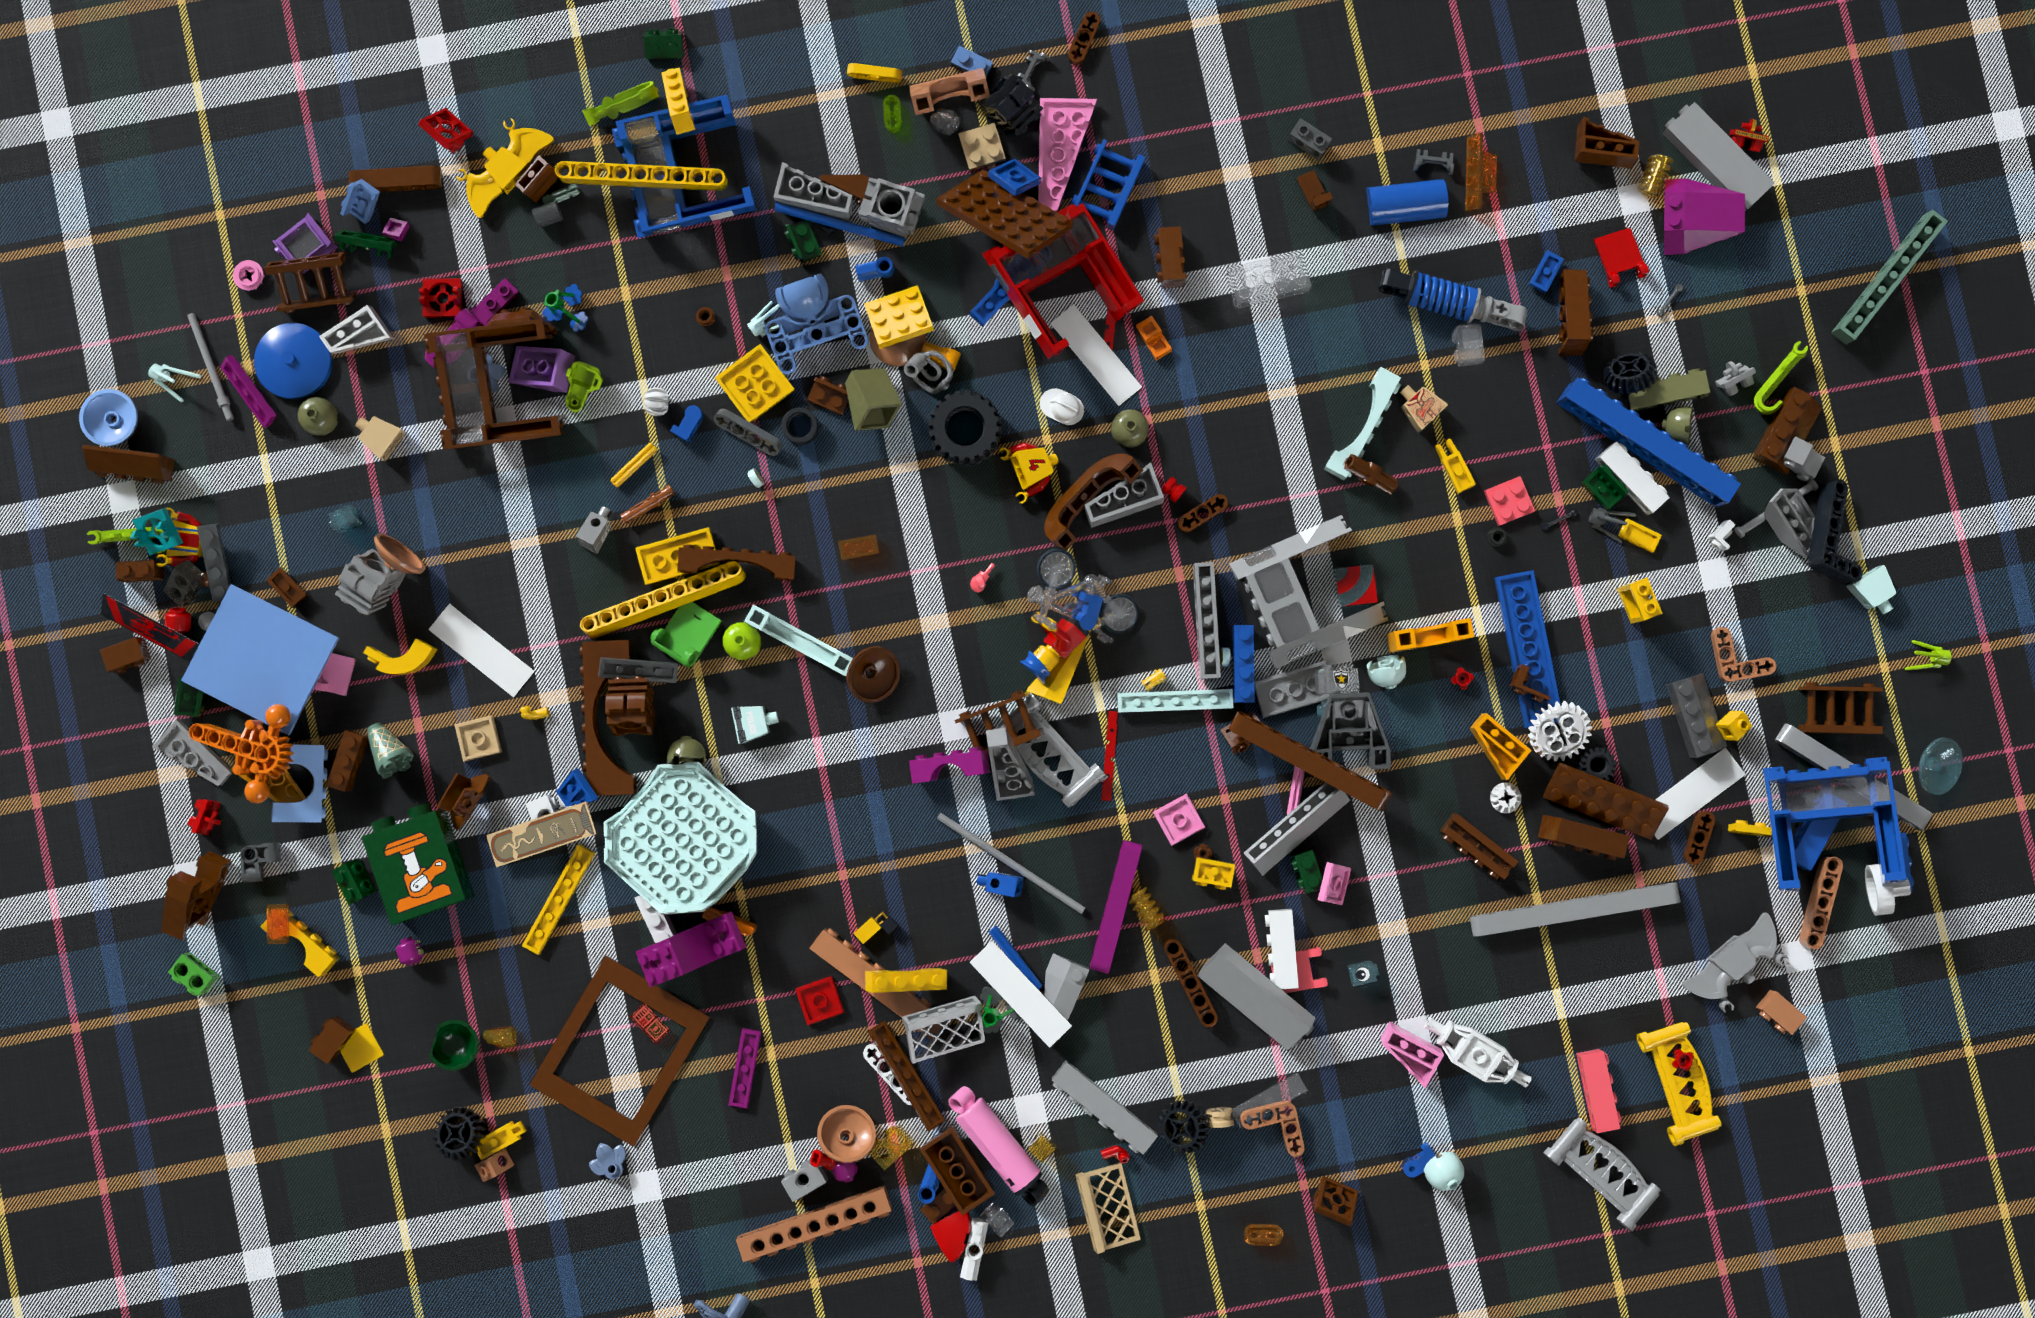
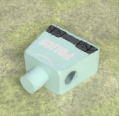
M764 706L731 708L738 744L746 743L770 733L769 725L779 723L777 712L766 714Z

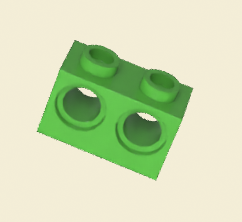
M190 952L182 954L168 971L175 982L185 985L187 991L194 996L206 994L220 976ZM184 965L188 968L187 974L183 972ZM199 977L203 979L202 986L198 984Z

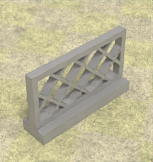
M976 996L902 1017L912 1064L985 1042L981 1016L982 1004ZM976 1012V1018L972 1024L966 1021L969 1014ZM956 1018L959 1022L954 1029L947 1026L951 1019ZM963 1023L970 1026L964 1035L958 1032ZM939 1024L941 1027L936 1034L929 1031L932 1025ZM945 1028L951 1031L946 1040L939 1037ZM920 1029L923 1032L916 1040L912 1037L911 1031ZM973 1029L979 1032V1038L970 1039L968 1037ZM926 1034L933 1037L928 1046L921 1042ZM955 1034L962 1037L958 1044L953 1045L950 1043ZM937 1039L944 1043L940 1049H932ZM919 1045L926 1048L921 1055L915 1056V1050Z

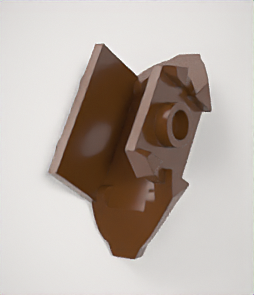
M456 773L439 801L437 807L451 813L453 828L457 831L461 830L463 825L471 818L470 815L480 798H483L484 791L490 780L487 774L477 775L469 779Z

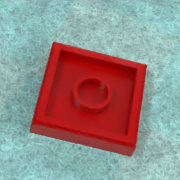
M833 976L795 988L807 1025L845 1012Z

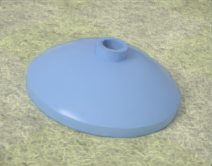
M103 389L91 394L85 400L80 410L79 422L83 433L92 442L102 446H116L127 441L134 433L138 423V411L132 399L123 392L114 389ZM114 417L117 418L115 423L112 422Z

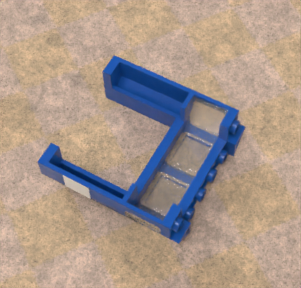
M728 95L689 103L695 130L678 135L673 126L669 109L615 121L617 128L612 129L616 148L620 153L622 152L624 163L677 167L671 140L737 125ZM640 173L637 179L645 178L646 173ZM659 174L656 180H663L665 174ZM679 175L676 177L675 181H681ZM749 186L742 188L743 194L687 207L683 189L633 187L631 194L633 200H637L638 204L635 207V211L639 219L633 220L637 237L642 238L756 210L755 197Z
M1887 757L1865 759V767H1862L1861 764H1853L1845 769H1841V766H1832L1828 768L1829 770L1820 771V768L1808 769V772L1801 773L1800 770L1787 771L1788 774H1785L1783 767L1763 768L1779 891L1783 892L1784 889L1785 891H1793L1794 888L1795 892H1799L1801 888L1797 874L1791 823L1872 816L1882 886L1887 885L1889 881L1890 883H1897L1898 880L1900 882L1907 880L1891 768Z

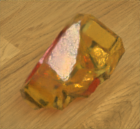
M515 1026L486 1029L483 1032V1037L488 1044H494L498 1048L517 1046Z

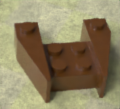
M210 851L204 856L199 857L196 863L198 868L195 877L183 871L169 877L166 883L168 888L165 894L161 932L183 941L187 930L197 923L205 925L224 883L231 860Z

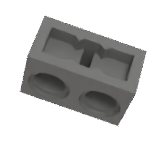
M1300 118L1287 141L1319 161L1332 138Z

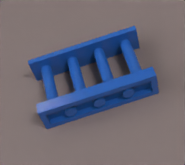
M1103 139L1102 144L1098 143L1095 148L1094 154L1096 157L1079 195H1074L1071 204H1075L1077 207L1083 203L1088 211L1106 218L1105 220L1108 221L1107 228L1114 231L1143 167L1145 157L1138 154L1136 160L1128 159L1105 149L1107 140ZM1101 157H1107L1129 167L1128 169L1131 170L1129 176L1123 177L1098 166ZM1094 173L1121 184V187H1123L1121 194H1115L1090 183ZM1086 190L1113 201V204H1116L1114 210L1107 211L1082 200Z

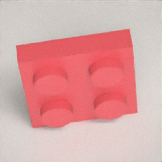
M1521 476L1484 491L1498 526L1535 511Z

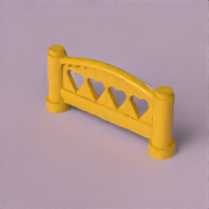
M1680 1022L1650 1033L1642 1032L1637 1034V1041L1641 1050L1644 1053L1651 1051L1675 1123L1674 1126L1667 1128L1669 1139L1674 1146L1683 1144L1685 1140L1718 1130L1722 1126L1719 1117L1712 1115V1101L1708 1079L1698 1054L1687 1039L1688 1034L1691 1033L1687 1022ZM1676 1044L1681 1045L1682 1052H1691L1693 1054V1063L1689 1070L1690 1076L1688 1078L1673 1075L1678 1068L1672 1066V1061L1675 1058L1668 1057L1667 1055ZM1688 1081L1693 1082V1089L1696 1091L1693 1097L1679 1094ZM1694 1100H1698L1700 1103L1701 1115L1697 1116L1685 1112Z

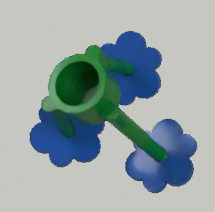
M572 284L570 287H566L565 292L556 290L555 292L548 293L543 303L546 308L542 311V315L547 317L549 322L553 320L560 321L562 313H565L573 319L570 322V327L575 332L586 327L588 317L584 311L573 315L564 308V301L568 302L570 306L581 303L582 291L579 290L578 285Z

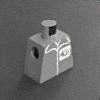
M602 506L598 514L594 512L589 514L576 535L580 546L598 554L611 529L608 520L612 513L610 509Z

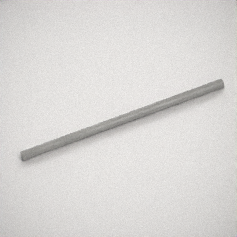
M939 814L937 817L939 821L1080 914L1083 913L1084 906L946 815Z

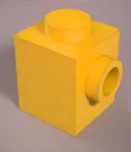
M1729 711L1716 724L1725 740L1738 741L1753 727L1744 711Z

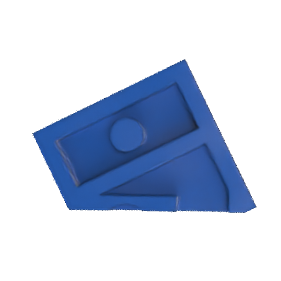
M579 768L573 770L556 790L566 807L598 799Z

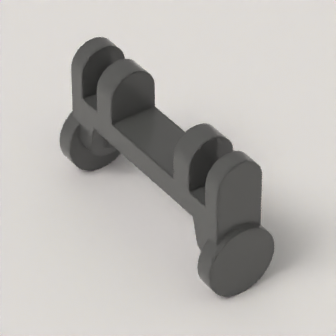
M1029 50L1028 54L1033 56V58L1026 56L1025 61L1030 63L1025 74L1018 73L1017 77L1034 93L1035 88L1031 85L1030 76L1037 64L1045 61L1048 62L1050 57L1044 53Z
M1417 149L1414 171H1417L1425 163L1443 165L1449 171V175L1453 174V153H1450L1449 158H1447V152H1442V157L1428 156V150H1424L1423 155H1420L1421 150Z

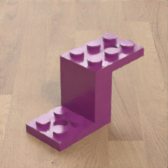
M731 911L636 951V955L645 974L646 981L650 987H653L747 947Z

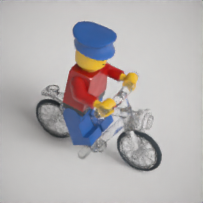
M1059 548L1045 552L1037 564V575L1040 582L1046 586L1045 591L1038 585L1036 587L1033 586L1027 594L1030 603L1041 605L1040 612L1034 613L1031 620L1034 623H1039L1040 628L1046 632L1047 637L1043 642L1047 646H1039L1034 653L1028 651L1027 658L1021 660L1020 663L1042 684H1045V678L1050 675V671L1058 664L1059 660L1057 657L1065 658L1090 634L1088 630L1092 629L1098 634L1096 638L1106 644L1107 641L1112 643L1114 640L1103 633L1101 627L1104 626L1112 633H1125L1136 624L1139 615L1138 606L1130 596L1115 594L1110 597L1103 587L1106 583L1110 585L1112 581L1100 574L1098 577L1094 574H1088L1084 581L1055 593L1056 589L1068 585L1076 572V564L1072 555L1068 551ZM1071 594L1077 598L1076 601L1067 603L1064 607L1054 603ZM1048 609L1064 615L1058 624L1053 619L1046 618Z

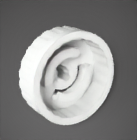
M1879 864L1866 866L1865 883L1872 912L1875 916L1893 914L1895 909L1894 897L1911 894L1909 880L1907 879L1905 882L1898 880L1897 883H1890L1889 881L1887 885L1882 886Z

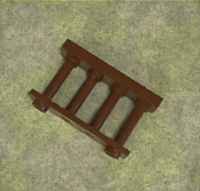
M345 252L268 262L264 267L266 275L273 274L276 277L283 301L276 307V311L291 313L295 309L338 303L342 306L351 304L356 297V292L347 293L340 269L346 261ZM330 266V269H333L339 295L328 296L321 271L323 267ZM311 269L314 272L320 297L309 298L302 273L304 270ZM285 272L295 274L302 300H290L283 276Z
M1806 682L1805 686L1798 687V690L1807 691V721H1805L1804 725H1798V730L1803 733L1883 734V726H1875V722H1873V692H1883V688L1876 687V684H1863V687L1818 686L1817 682ZM1816 691H1827V721H1825V725H1818V721H1816ZM1835 691H1846V722H1844V725H1837V721H1835ZM1854 692H1865V722H1863V726H1856V722H1854Z
M1022 690L1012 693V697L974 713H970V711L959 714L960 718L954 720L956 724L964 722L973 748L980 747L981 750H984V747L980 745L971 718L981 715L986 730H993L994 727L988 711L996 708L999 709L1006 730L1015 746L1045 735L1043 728L1037 729L1036 726H1033L1023 700L1024 697L1030 694L1029 692L1023 693ZM1014 701L1017 703L1026 727V734L1021 736L1016 733L1005 706Z

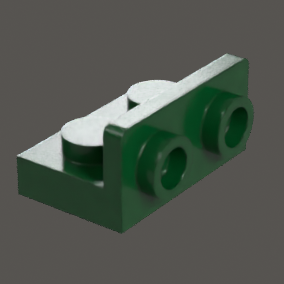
M803 220L791 226L789 224L785 225L787 231H784L788 242L792 241L795 247L791 249L795 259L799 258L802 264L822 256L808 220Z

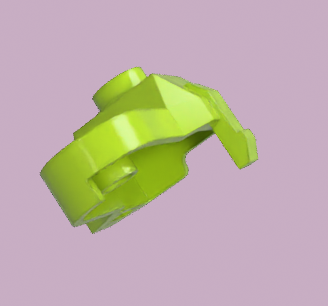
M576 361L568 368L566 373L570 388L565 403L572 412L580 411L585 406L589 393L600 389L603 382L598 368Z

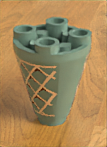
M375 723L367 729L376 770L383 779L390 777L399 770L403 772L411 767L410 762L414 757L412 751L381 723Z

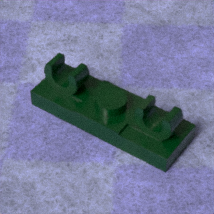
M342 229L335 234V241L341 242L339 245L340 250H344L346 244L350 246V252H353L356 246H360L361 249L365 250L377 248L378 257L383 255L384 250L387 252V258L389 259L393 256V249L398 245V240Z

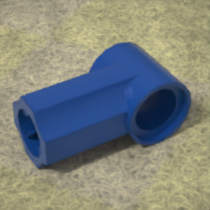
M887 257L855 265L859 282L880 277L889 278L895 271L892 261ZM883 264L890 265L887 271L880 270Z
M929 1163L918 1191L919 1200L926 1204L934 1200L940 1183ZM930 1189L932 1196H923L922 1190Z

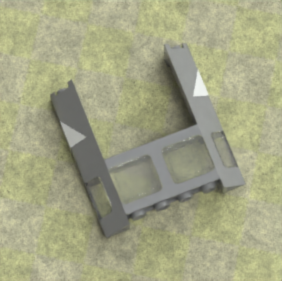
M1342 515L1229 563L1236 581L1245 580L1243 586L1247 593L1250 592L1253 598L1250 600L1254 610H1258L1261 616L1258 618L1262 628H1266L1268 643L1275 648L1268 651L1275 669L1388 621V617H1383L1386 615L1385 610L1381 608L1385 605L1383 601L1320 629L1293 570L1289 558L1335 538H1340L1352 531L1350 527L1346 529V522L1344 520L1341 521L1343 519Z

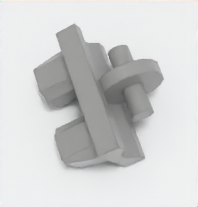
M1730 361L1726 363L1727 370L1723 371L1724 377L1715 381L1717 387H1721L1726 395L1732 396L1738 393L1736 383L1740 382L1742 387H1749L1754 384L1752 375L1756 371L1754 367L1748 368L1745 365L1742 367L1741 363L1735 365Z

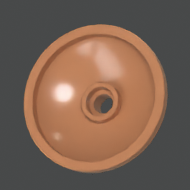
M871 327L869 340L873 353L880 361L890 366L901 367L905 366L914 354L921 353L926 342V334L879 349Z
M378 533L374 537L377 551L389 569H396L408 574H421L426 569L422 560L400 541L382 533Z
M851 1105L837 1106L829 1110L822 1117L817 1130V1139L822 1151L832 1160L841 1163H853L863 1159L873 1148L876 1138L875 1125L871 1117L862 1109ZM847 1136L849 1140L844 1141L842 1137Z

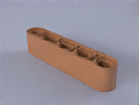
M1825 856L1818 863L1799 936L1800 944L1806 948L1819 949L1824 943L1843 870V863L1837 857ZM1830 861L1833 862V868L1831 870L1828 868V863ZM1827 879L1829 885L1825 889L1823 886V882ZM1820 898L1824 900L1822 907L1818 905ZM1815 917H1818L1819 923L1815 926L1813 920ZM1813 935L1814 942L1810 945L1808 940Z

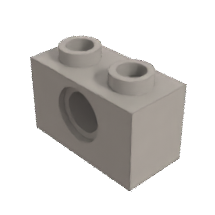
M810 1159L801 1164V1168L795 1171L793 1168L786 1172L781 1183L792 1202L825 1184L828 1177L821 1166H811ZM799 1175H807L809 1181L807 1183L801 1182Z

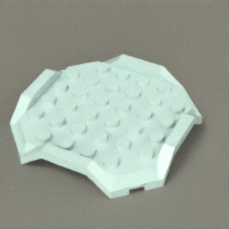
M699 762L657 765L646 785L620 812L604 821V863L662 915L704 912L724 896L746 872L757 854L756 812L720 783Z

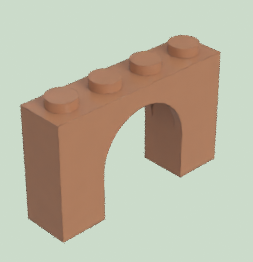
M983 68L909 86L915 115L934 111L933 105L949 97L968 95L971 101H976L990 96Z

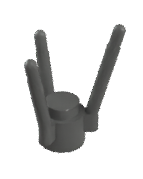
M1599 507L1598 509L1593 508L1588 521L1592 523V528L1598 529L1618 543H1622L1621 539L1600 525H1605L1606 521L1627 525V522L1609 517L1608 514L1636 517V514L1614 510L1606 511Z

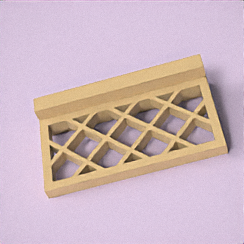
M1122 1163L1086 1173L1075 1174L1094 1251L1099 1254L1107 1249L1141 1240ZM1118 1169L1120 1176L1115 1183L1107 1177L1111 1170ZM1099 1175L1103 1178L1098 1188L1091 1185L1090 1176ZM1106 1180L1114 1184L1109 1195L1100 1190ZM1117 1187L1124 1191L1121 1201L1112 1197ZM1099 1192L1107 1196L1102 1207L1096 1204L1095 1201ZM1110 1199L1119 1203L1114 1214L1105 1209ZM1122 1206L1126 1207L1129 1211L1126 1220L1117 1216ZM1104 1211L1112 1215L1107 1226L1100 1221ZM1115 1218L1124 1223L1119 1233L1110 1228ZM1127 1225L1133 1228L1135 1236L1126 1238L1122 1235ZM1109 1230L1117 1236L1114 1242L1106 1244L1105 1236Z

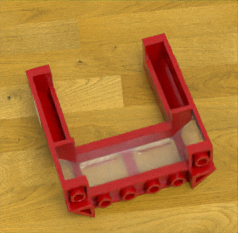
M1083 203L1077 207L1075 204H1071L1057 212L1074 222L1072 229L1028 259L1007 246L1003 248L995 246L982 253L1048 359L1054 356L1057 357L1070 344L1066 338L1059 342L1056 340L1029 297V292L1080 264L1116 322L1126 313L1131 312L1144 302L1131 278Z

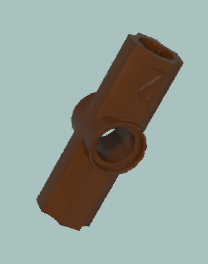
M1350 454L1345 459L1344 469L1359 477V481L1376 487L1386 494H1392V492L1396 491L1398 480L1383 472L1380 466L1366 462L1354 454Z

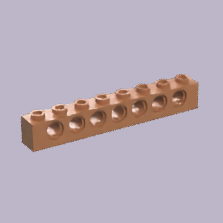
M883 1185L738 1235L736 1242L743 1262L749 1261V1263L760 1260V1256L767 1254L769 1257L779 1253L778 1250L786 1248V1250L797 1247L798 1243L804 1242L807 1244L815 1241V1237L821 1235L823 1237L831 1236L835 1230L841 1229V1231L852 1228L853 1224L860 1223L862 1225L870 1222V1218L876 1216L878 1218L886 1217L892 1210V1204L886 1186ZM867 1202H872L875 1204L876 1208L874 1210H868L865 1207V1204ZM853 1208L857 1211V1215L851 1217L847 1214V1210ZM830 1215H836L839 1221L837 1223H832L829 1221L828 1217ZM817 1221L820 1224V1228L813 1229L810 1223ZM797 1227L801 1230L802 1234L796 1236L792 1233V1229ZM780 1234L783 1237V1241L776 1242L773 1235ZM755 1241H763L765 1247H756Z

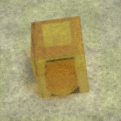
M1042 1132L1028 1145V1150L1042 1163L1056 1149L1055 1144Z

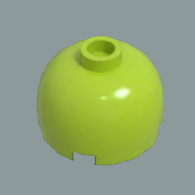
M737 622L730 625L725 631L723 647L732 658L737 660L750 659L759 652L761 647L760 633L755 627L746 622Z

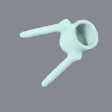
M770 301L747 324L755 336L760 334L763 337L766 335V330L764 329L766 323L764 320L780 307L779 304L763 315L773 305V301ZM779 325L769 328V331H776L780 329Z
M153 364L149 369L148 376L155 380L154 383L160 385L180 402H183V399L163 383L166 381L175 383V380L170 377V372L168 371L201 378L199 374L172 368L165 364L162 366Z

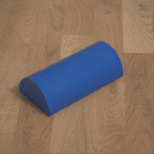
M1444 179L1366 188L1370 226L1446 218L1448 213V192Z

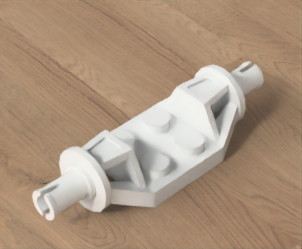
M1431 1017L1427 1019L1429 1022H1425L1424 1028L1438 1035L1437 1044L1442 1046L1451 1062L1482 1081L1507 1084L1512 1079L1525 1088L1528 1086L1527 1082L1530 1083L1531 1077L1517 1069L1519 1061L1513 1059L1505 1047L1475 1029L1454 1024L1452 1021L1442 1025ZM1446 1040H1448L1451 1044H1453V1047H1451V1046L1446 1042ZM1495 1070L1502 1072L1503 1075L1494 1072Z

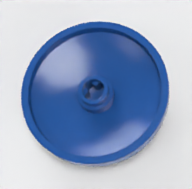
M285 323L269 330L258 343L254 355L255 371L262 385L273 394L286 399L306 398L320 390L328 380L332 369V353L329 352L319 336L321 334L313 328L300 323Z

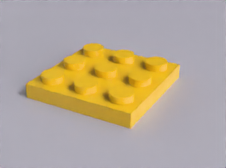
M918 285L864 303L879 349L934 331Z
M761 344L715 377L744 418L750 423L795 391Z

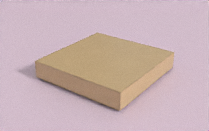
M493 715L454 724L463 762L502 753Z

